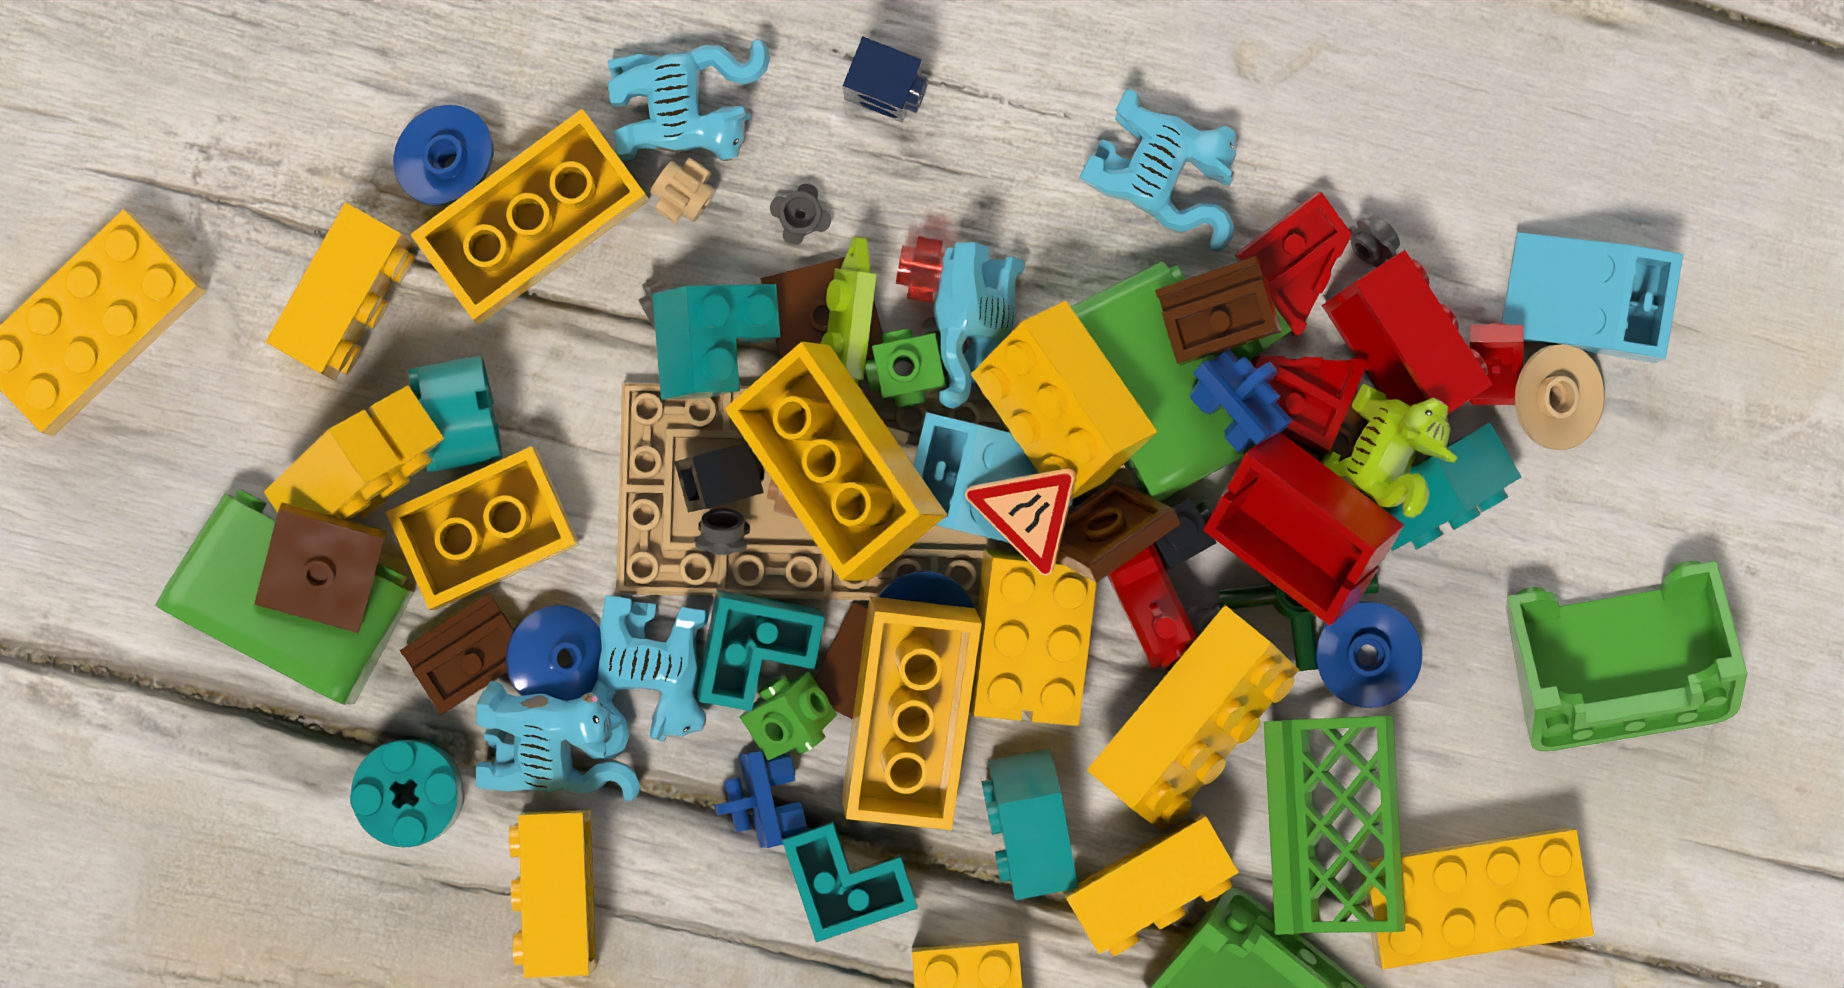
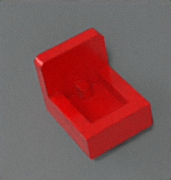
M1497 322L1487 325H1470V348L1477 351L1485 361L1488 368L1487 376L1493 384L1469 400L1472 405H1515L1516 385L1523 368L1524 325H1506Z

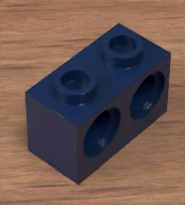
M862 36L843 83L844 100L903 123L907 111L917 114L928 86L926 84L928 77L922 75V59Z

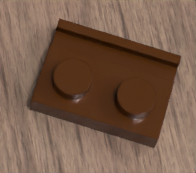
M1254 256L1155 290L1163 310L1162 316L1177 364L1184 365L1282 332L1269 287L1261 269L1260 258Z
M488 593L399 651L411 666L413 673L440 715H444L486 688L490 681L495 682L508 674L506 651L514 629L495 602L492 594Z

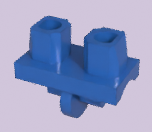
M1229 349L1214 360L1203 362L1193 372L1199 381L1191 392L1190 399L1202 412H1206L1209 415L1220 410L1221 407L1229 413L1234 420L1224 430L1225 438L1236 451L1242 452L1255 444H1260L1284 431L1292 422V419L1276 402L1280 395L1269 384L1278 372L1271 362L1264 364L1256 370L1246 357L1239 360Z
M762 751L739 755L748 797L744 798L740 778L724 781L728 801L714 805L716 815L731 813L735 832H742L751 829L747 809L750 808L759 848L783 845V838L806 830L807 825L801 802L774 807L770 789L772 786L796 781L791 755L781 754L771 760H767Z

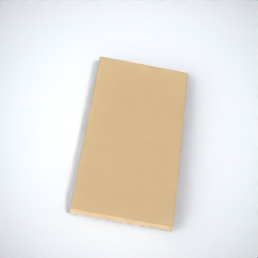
M622 383L616 594L715 597L716 589L762 598L869 601V596L878 597L880 592L891 581L904 574L915 571H933L955 580L967 592L972 603H977L984 549L1019 552L1008 542L935 525L871 580L841 581L800 519L774 512L775 501L767 498L772 478L765 468L764 480L761 482L764 493L689 513L687 511L674 461L746 443L747 441L724 408L750 386H740L739 392L710 398L661 400L660 384ZM861 389L886 427L910 432L907 444L919 445L926 412L1010 432L982 392H970L966 402L954 409L940 403V391L925 393L926 403L896 409L894 400L883 402L881 390L870 392V389ZM718 508L732 509L741 513L744 521L750 524V533L744 537L747 540V548L742 552L729 555H717L710 551L698 549L695 546V538L701 535V532L698 530V523L701 521L702 516L706 512Z

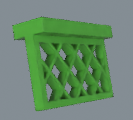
M1393 715L1263 721L1275 935L1405 931ZM1377 727L1378 751L1368 762L1351 743L1363 728ZM1341 728H1349L1344 735H1342L1337 730ZM1321 729L1336 744L1322 763L1310 752L1309 730ZM1343 753L1361 770L1347 789L1329 772ZM1368 779L1380 790L1381 805L1372 816L1354 798ZM1321 780L1339 798L1325 816L1313 806L1312 792ZM1346 806L1364 824L1350 843L1332 825ZM1371 833L1379 839L1384 848V859L1375 869L1357 852ZM1324 834L1342 852L1328 870L1316 859L1315 845ZM1349 860L1367 878L1353 896L1335 879ZM1374 886L1386 898L1388 920H1374L1360 905ZM1328 887L1345 906L1333 921H1319L1318 898ZM1351 914H1353L1358 919L1355 921H1347Z

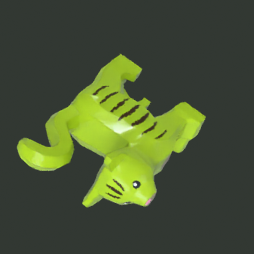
M1362 384L1352 403V407L1367 420L1368 424L1359 436L1353 448L1352 456L1339 462L1340 455L1330 451L1325 453L1321 463L1357 490L1373 498L1380 507H1396L1404 502L1402 513L1406 517L1414 518L1423 511L1430 495L1425 479L1419 473L1409 474L1418 451L1455 463L1458 458L1447 447L1451 431L1447 419L1448 406L1436 398L1410 406L1398 399L1388 400L1383 392Z

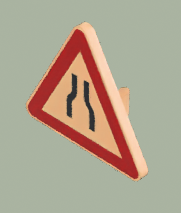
M1066 468L970 486L966 490V499L1041 575L1048 576L1053 572L1076 480V473L1072 469Z

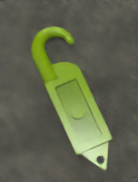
M853 237L841 269L835 268L834 280L830 282L826 296L827 306L830 310L828 329L821 341V344L832 347L857 384L859 379L864 380L877 274L871 273L867 238Z

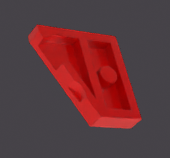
M1317 191L1235 253L1234 256L1238 261L1254 256L1260 258L1264 279L1267 281L1275 307L1291 328V334L1297 337L1304 331L1307 325L1305 321L1319 293L1322 294L1332 276L1331 270L1337 258L1342 256L1352 233L1324 194Z
M1262 355L1253 358L1250 363L1256 370L1268 362H1271L1278 370L1276 376L1269 384L1280 395V398L1276 401L1277 404L1292 419V422L1281 433L1320 454L1330 452L1368 362L1362 358H1352L1349 360H1323V357L1287 359L1284 356Z

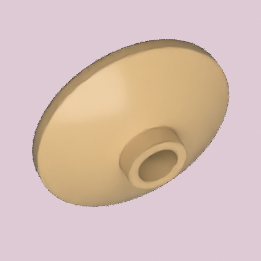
M1562 344L1546 346L1534 353L1520 372L1515 391L1517 416L1529 438L1544 448L1567 450L1580 445L1594 432L1604 408L1605 392L1601 373L1593 359L1580 348ZM1551 391V401L1549 402V394Z

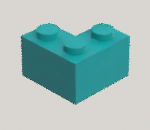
M776 284L692 285L652 294L661 400L710 398L739 392L740 383L736 345H747L780 337Z
M1490 422L1447 446L1458 457L1455 463L1429 456L1412 466L1409 474L1419 473L1427 482L1430 495L1423 511L1414 518L1406 517L1402 513L1404 502L1396 507H1382L1404 524L1403 529L1391 547V551L1409 542H1412L1417 550L1442 536L1443 532L1439 526L1449 522L1451 528L1455 530L1508 498L1504 488L1522 476ZM1367 496L1369 499H1371L1378 505V503L1373 498Z
M716 589L696 691L699 702L752 711L762 659L815 669L825 620L821 609Z
M1051 749L988 760L991 779L981 781L991 834L1002 833L1005 849L995 851L1000 882L1011 881L1015 900L1078 889L1062 793Z
M834 821L783 838L782 843L816 943L918 909V904L901 855L851 871Z

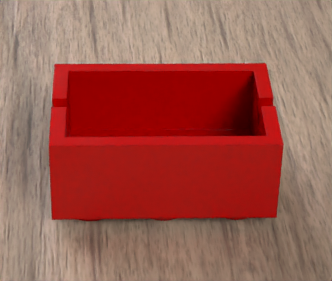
M1406 250L1349 285L1321 306L1354 357L1362 358L1368 362L1364 372L1375 389L1386 394L1388 400L1398 399L1412 406L1431 398H1436L1448 406L1449 414L1493 384L1487 376L1488 368L1485 361L1477 351L1468 347L1459 333V325L1455 315L1446 305L1440 304L1429 287L1430 282L1427 272L1417 260L1411 259Z
M1278 433L1254 446L1245 454L1227 486L1229 491L1221 497L1203 531L1331 626L1359 602L1379 569L1378 564L1385 559L1403 529L1404 524L1282 433Z

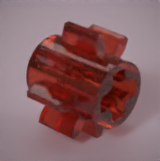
M918 236L916 247L902 245L895 284L909 286L907 299L932 303L934 291L938 292L940 275L943 268V257L945 253L941 252L943 240Z

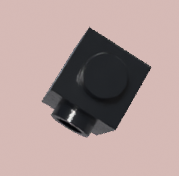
M747 442L674 461L688 513L764 493L761 483L764 480V467Z
M1189 497L1171 507L1175 510L1180 525L1154 542L1166 570H1171L1217 543L1215 539L1203 531L1212 515L1204 502L1195 505L1192 498Z

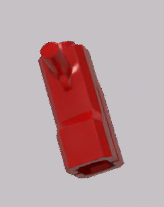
M1153 543L1108 574L1107 577L1150 667L1159 668L1163 666L1164 670L1169 671L1198 637Z

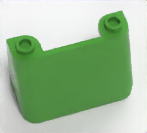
M1160 261L1071 306L1076 316L1157 430V433L1127 462L1131 469L1136 468L1138 471L1135 474L1140 482L1138 486L1141 492L1159 502L1239 460L1256 446L1255 444L1242 452L1236 451L1227 441L1224 430L1234 420L1229 413L1221 407L1220 410L1209 415L1206 412H1202L1190 399V394L1199 381L1193 372L1203 362L1212 361L1217 356L1214 354L1184 365L1176 363L1162 316L1163 310L1155 290L1186 279L1177 265L1168 268L1164 261Z
M238 489L234 497L224 493L167 582L155 606L335 702L343 705L355 704L414 594V591L403 586L407 577L382 563H378L359 633L254 605L276 521L263 513L267 504L263 500L241 489Z
M1699 561L1681 562L1671 568L1670 574L1664 578L1659 590L1563 606L1559 605L1556 594L1547 592L1541 587L1525 588L1515 595L1507 596L1506 612L1525 722L1531 746L1537 751H1557L1711 725L1730 719L1740 709L1748 673L1717 561L1702 564Z
M1235 887L1230 888L1217 898L1147 986V988H1366L1300 934L1275 935L1274 914L1251 895Z

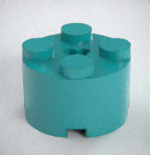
M481 355L408 369L412 392L444 438L428 453L433 460L426 466L428 473L502 458L498 422L495 421L492 405L494 404L486 366Z
M422 740L394 741L376 748L361 762L352 781L350 804L362 828L374 839L389 846L411 848L442 836L455 823L463 807L464 790L462 777L454 759L439 746ZM414 781L417 784L414 794L419 798L418 803L409 802L402 805L399 802L401 792L397 789L399 783L404 785Z

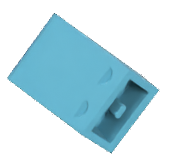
M1517 232L1501 323L1506 325H1524V341L1546 345L1562 344L1580 348L1586 352L1650 363L1665 360L1667 356L1683 254L1628 244Z
M926 412L914 467L947 513V516L936 526L1010 543L966 499L965 492L973 485L1039 474V472L1010 432ZM1073 499L1070 501L1068 511L1071 510Z

